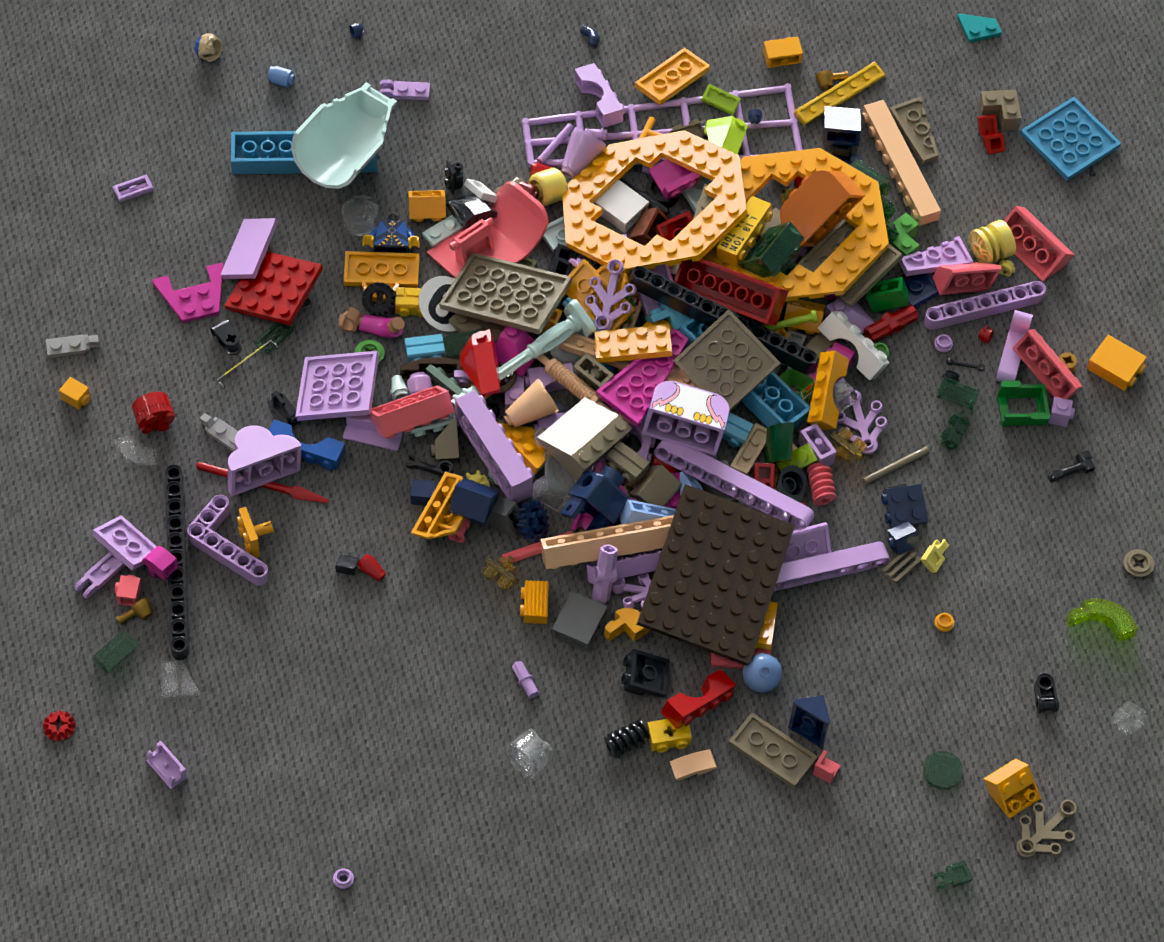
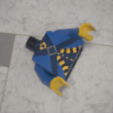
M391 214L388 216L387 221H380L378 227L374 228L369 235L363 236L362 246L370 245L373 248L374 243V252L409 253L411 247L417 246L419 248L420 242L419 237L415 236L411 229L406 228L404 221H398L399 217Z

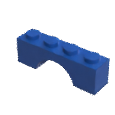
M273 420L269 428L273 436L289 435L294 437L292 425ZM329 437L317 444H304L300 442L301 458L309 464H320L327 470H337L346 452L344 442Z

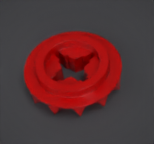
M61 710L54 713L51 712L48 717H45V721L42 724L45 735L54 741H62L69 738L74 733L76 726L74 717L68 711L62 712ZM60 719L61 723L64 725H61L58 731L56 728V724Z

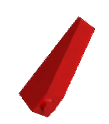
M479 331L471 335L461 351L460 365L478 392L485 397L501 392L498 354L491 331Z

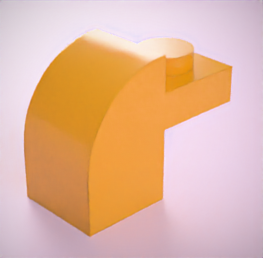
M622 608L615 611V621L612 620L605 626L604 636L608 641H611L625 631L635 642L650 630L636 625L640 615L638 610Z

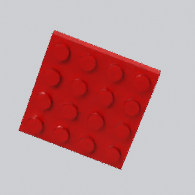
M266 251L256 278L240 279L224 306L227 310L291 326L323 271L322 264Z

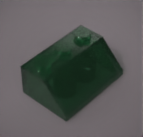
M792 222L770 227L748 252L745 259L739 263V266L762 278L774 277L780 272V267L790 260V255L800 248V243L804 237Z

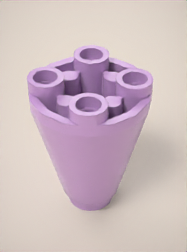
M575 127L572 131L561 170L562 174L567 178L573 179L602 153L606 147L603 141L596 138L597 134L592 130L587 129V131H584L579 127Z

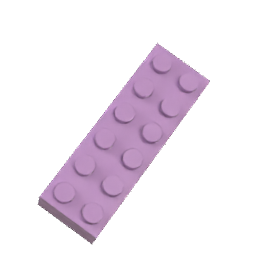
M474 390L455 399V419H457L461 429L506 498L519 503L532 497V488H534L532 483L534 478L533 472L530 468H526L522 455L520 453L517 454L510 438L507 439L503 426L496 422L493 411L491 409L488 410L484 397L482 395L479 396L477 391Z

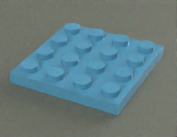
M1072 97L1020 131V135L1066 181H1069L1121 146V142L1075 97Z

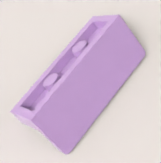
M369 415L346 417L347 425L343 439L398 451L403 431L397 433V436L386 439V437L384 438L378 434Z

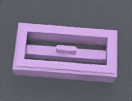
M147 174L113 186L119 203L154 191ZM146 181V183H144V184H141V185H138V186L135 185V184H138V183H141V182ZM129 187V189L119 192V190Z

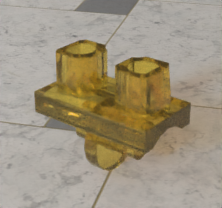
M846 427L842 428L838 434L836 432L831 434V437L841 445V447L834 446L837 451L835 458L837 460L842 458L849 460L851 457L848 454L849 451L861 460L864 457L861 453L867 444L858 437L852 444H849L848 441L854 434Z
M501 556L498 559L502 563L501 566L488 557L485 560L487 565L482 572L486 577L492 580L499 572L502 576L496 584L505 591L512 584L516 585L519 582L514 575L507 571L510 569L514 572L517 569L513 565L514 558L512 556L506 559Z

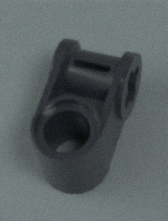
M228 319L210 328L213 337L216 336L217 342L220 343L228 354L236 355L240 353L242 346L239 334Z
M1042 673L1037 677L1034 684L1037 712L1041 713L1044 710L1058 712L1059 699L1056 693L1054 678L1048 673ZM1040 683H1045L1048 687H1043Z

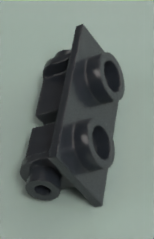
M446 160V168L444 169L446 179H444L446 189H450L452 195H454V190L463 187V165L460 162L449 164V161Z
M274 391L271 395L272 399L267 403L280 421L290 424L292 427L301 423L302 421H297V417H295L296 409L284 393Z

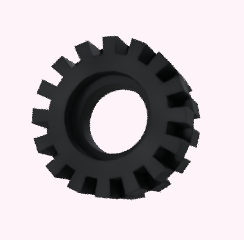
M383 282L372 283L363 292L362 304L371 315L384 316L395 306L396 295L394 290ZM382 292L386 296V303L383 306L373 304L372 295L374 293Z

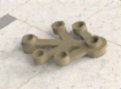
M1064 800L1059 807V812L1044 825L1043 813L1045 806L1039 802L1035 803L1032 812L1035 814L1036 834L1030 838L1029 827L1031 825V818L1027 815L1021 816L1019 825L1021 827L1022 839L1016 845L1017 853L1024 858H1030L1035 853H1050L1052 856H1058L1062 850L1060 844L1043 845L1038 843L1041 840H1063L1066 843L1074 841L1075 833L1073 831L1059 832L1052 830L1065 817L1070 818L1074 816L1077 809L1076 804L1072 800ZM1035 807H1041L1042 811H1036ZM1064 808H1069L1071 812H1065ZM1026 819L1029 823L1023 824L1021 820ZM1070 834L1072 839H1067L1065 835ZM1023 846H1028L1030 850H1024ZM1057 847L1059 851L1054 852L1051 848Z

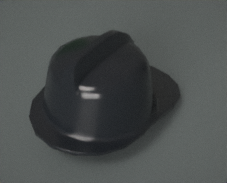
M786 466L776 481L777 491L802 503L807 486L806 475L798 466Z

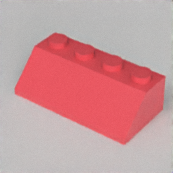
M1015 206L1005 218L1004 222L1011 229L1015 239V255L1043 282L1065 267L1074 256L1025 207Z
M1035 329L1028 330L1012 348L1039 381L1045 384V388L1053 397L1069 400L1083 387L1067 368L1066 364L1059 359L1054 350L1048 346Z
M436 385L372 408L371 415L369 416L378 434L384 438L386 437V439L397 436L399 432H410L416 426L429 425L432 423V420L438 418L439 420L450 417L449 414L455 413L449 391Z

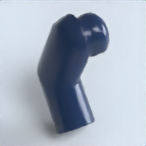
M585 25L582 26L580 33L590 37L588 44L594 47L597 46V43L600 41L597 31Z

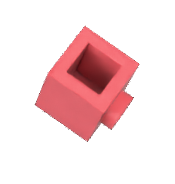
M121 575L120 581L115 584V594L119 605L133 606L139 601L142 588L140 578L134 575Z

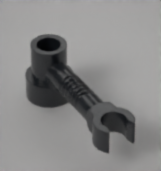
M1086 450L1076 455L1075 458L1078 464L1049 472L1050 475L1047 477L1050 483L1083 469L1085 473L1094 471L1096 467L1091 460L1090 452Z
M409 455V459L414 461V463L405 462L408 469L425 470L438 474L441 478L445 472L452 474L454 472L453 464L447 460L441 461L438 466L421 462L415 456Z

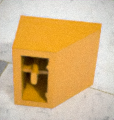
M1017 759L1012 760L983 778L989 794L1009 819L1041 799L1029 765Z

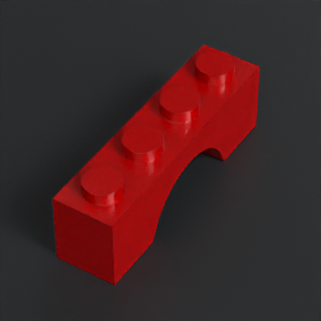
M719 669L705 679L701 687L702 697H689L680 692L666 701L661 714L676 729L683 725L688 726L695 718L704 716L708 710L716 709L721 702H728L734 695L733 691L736 684Z

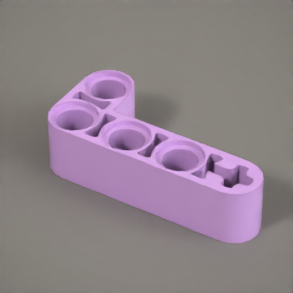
M1014 311L995 381H1015L1021 358L1012 348L1029 330L1033 317L1032 314Z

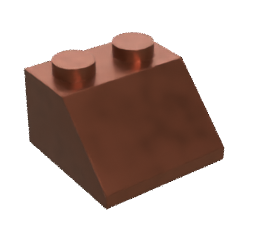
M659 207L643 210L628 238L645 246L656 235L660 236L656 226L669 220V218Z

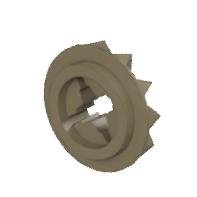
M1131 550L1123 559V567H1125L1126 573L1132 574L1133 578L1138 576L1142 579L1144 576H1149L1154 569L1152 556L1144 550ZM1144 561L1141 567H1134L1136 562Z

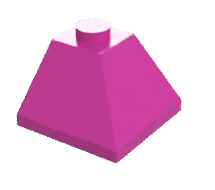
M506 326L496 343L498 362L507 363L527 349L528 344L534 342L532 337L524 330ZM535 358L516 369L517 375L524 377L527 369L535 361Z

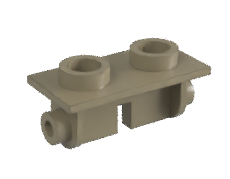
M698 119L688 122L689 125L682 126V124L672 127L669 133L685 130L698 137L705 136V127H702V124L705 122V119L701 121Z

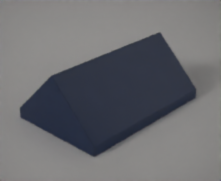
M824 695L796 699L793 702L788 728L822 749L830 723Z

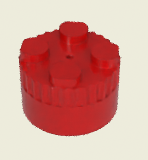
M151 392L142 395L133 402L131 407L138 427L143 434L157 429L159 432L168 430L170 428L169 425L175 418L169 397L164 392Z

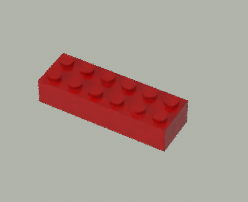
M705 258L694 262L692 259L681 261L674 279L675 283L734 312L773 326H777L789 290Z

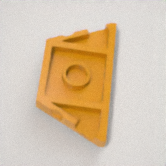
M498 423L503 426L507 439L510 438L512 440L517 454L520 453L522 455L524 464L532 470L533 474H536L539 468L543 467L546 461L552 457L536 440L540 435L532 427L518 426L515 428L514 425L509 426V424Z

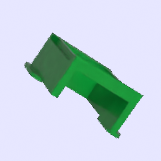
M1020 381L1001 382L997 393L1002 427L1008 425H1047L1051 415L1045 384L1021 385ZM1036 398L1038 413L1009 414L1007 399Z

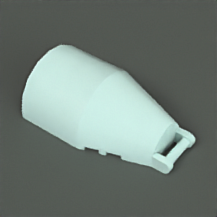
M366 82L361 88L345 94L343 98H336L327 105L325 103L320 105L297 129L292 139V154L301 172L312 182L325 188L339 189L349 185L380 150L390 112L396 106L397 101L376 91Z

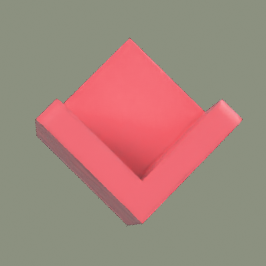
M823 750L815 764L813 775L831 784L840 765L826 758L827 751Z

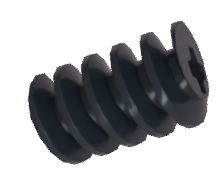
M638 719L635 721V724L629 723L628 727H621V731L617 729L614 731V734H607V738L604 737V741L611 755L617 758V751L621 755L624 754V748L630 752L631 744L638 748V741L644 745L646 744L645 738L650 739L644 723Z

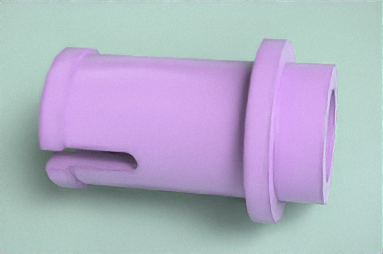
M604 128L589 129L597 134L596 138L598 140H607V130H604Z

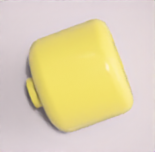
M549 168L533 174L529 179V183L536 186L539 192L537 200L544 207L563 200L562 194L568 190L564 175L556 168Z

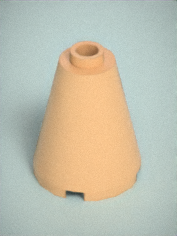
M539 379L505 411L507 415L504 418L509 426L514 425L516 428L559 411Z

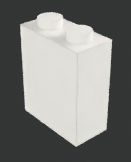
M620 180L593 203L602 208L603 214L601 217L623 233H626L638 221L642 211L647 210L649 207V201Z

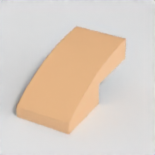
M710 749L688 754L670 761L677 781L695 774L702 775L717 768Z

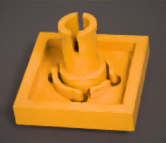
M240 508L239 517H237L240 537L244 538L246 552L258 558L260 557L258 537L273 533V526L271 521L254 526L247 508Z

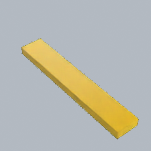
M873 62L799 107L793 114L805 127L824 115L825 106H839L885 77L886 74L876 62Z

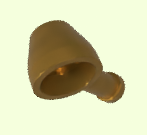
M824 70L815 75L821 89L831 88L833 80H845L849 77L847 71L832 73L830 70Z
M149 599L139 600L130 610L117 616L116 619L120 625H123L124 622L135 615L142 620L152 616L153 610Z

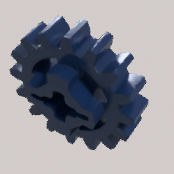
M539 500L526 501V503H522V508L519 509L520 516H517L520 522L517 526L521 527L519 533H523V539H527V542H541L540 539H545L544 534H548L546 530L547 527H550L547 523V520L550 518L546 516L548 510L543 509L544 504H540Z

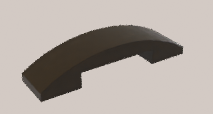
M430 357L405 363L400 366V375L402 379H409L410 375L414 373H427L426 368L430 364L436 368H442L445 373H454V370L463 369L461 368L460 360Z

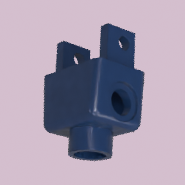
M608 466L604 468L601 474L585 471L568 492L571 498L561 511V514L571 519H576L579 513L590 514L594 519L585 531L606 528L609 524L614 525L628 499V496L619 489L625 478L618 471Z

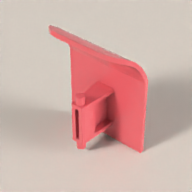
M513 181L507 182L496 194L498 197L496 203L492 202L490 204L493 210L497 211V218L493 219V217H490L485 221L481 219L469 228L463 227L462 231L442 241L427 251V254L455 279L472 253L518 264L531 254L546 232L549 222L545 207Z

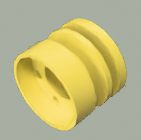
M997 220L986 227L982 226L970 232L969 242L971 250L979 263H996L999 259L1003 260L1013 256L1016 252L1013 233L1003 220Z

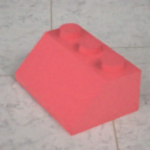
M989 262L942 265L937 268L932 278L940 295L981 292L990 289L1002 268L1000 265Z

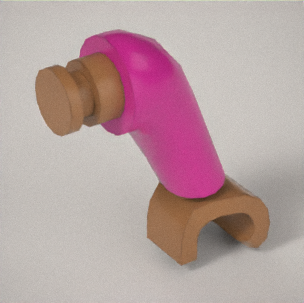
M353 307L340 314L338 319V326L341 330L354 333L357 327L360 326V331L388 339L399 337L405 325L400 317L387 318L364 314L362 318V313Z

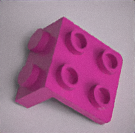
M665 160L649 170L666 200L671 197L675 198L683 191L697 186L700 177L697 173L691 172L669 160Z

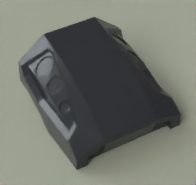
M475 194L456 198L447 203V207L453 217L460 221V225L464 228L471 227L481 219L485 221L490 217H493V219L497 218V211L493 210L487 201L481 200Z

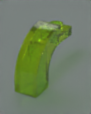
M1085 599L1081 607L1070 610L1066 618L1068 627L1086 621L1102 622L1111 629L1117 642L1135 637L1138 631L1132 616L1120 605L1106 599Z

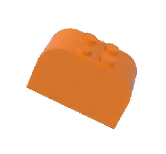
M816 171L810 176L805 177L801 181L800 187L794 189L789 194V198L781 207L780 220L783 227L800 247H815L865 195L852 179L843 172Z

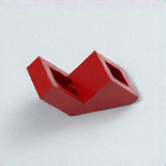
M996 114L977 117L978 131L987 153L993 154L1005 151L1003 133L998 132Z

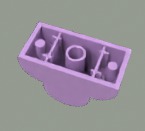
M247 426L239 430L235 436V451L231 453L228 459V492L231 497L299 472L301 466L300 442L289 435L273 436L269 430L261 426Z

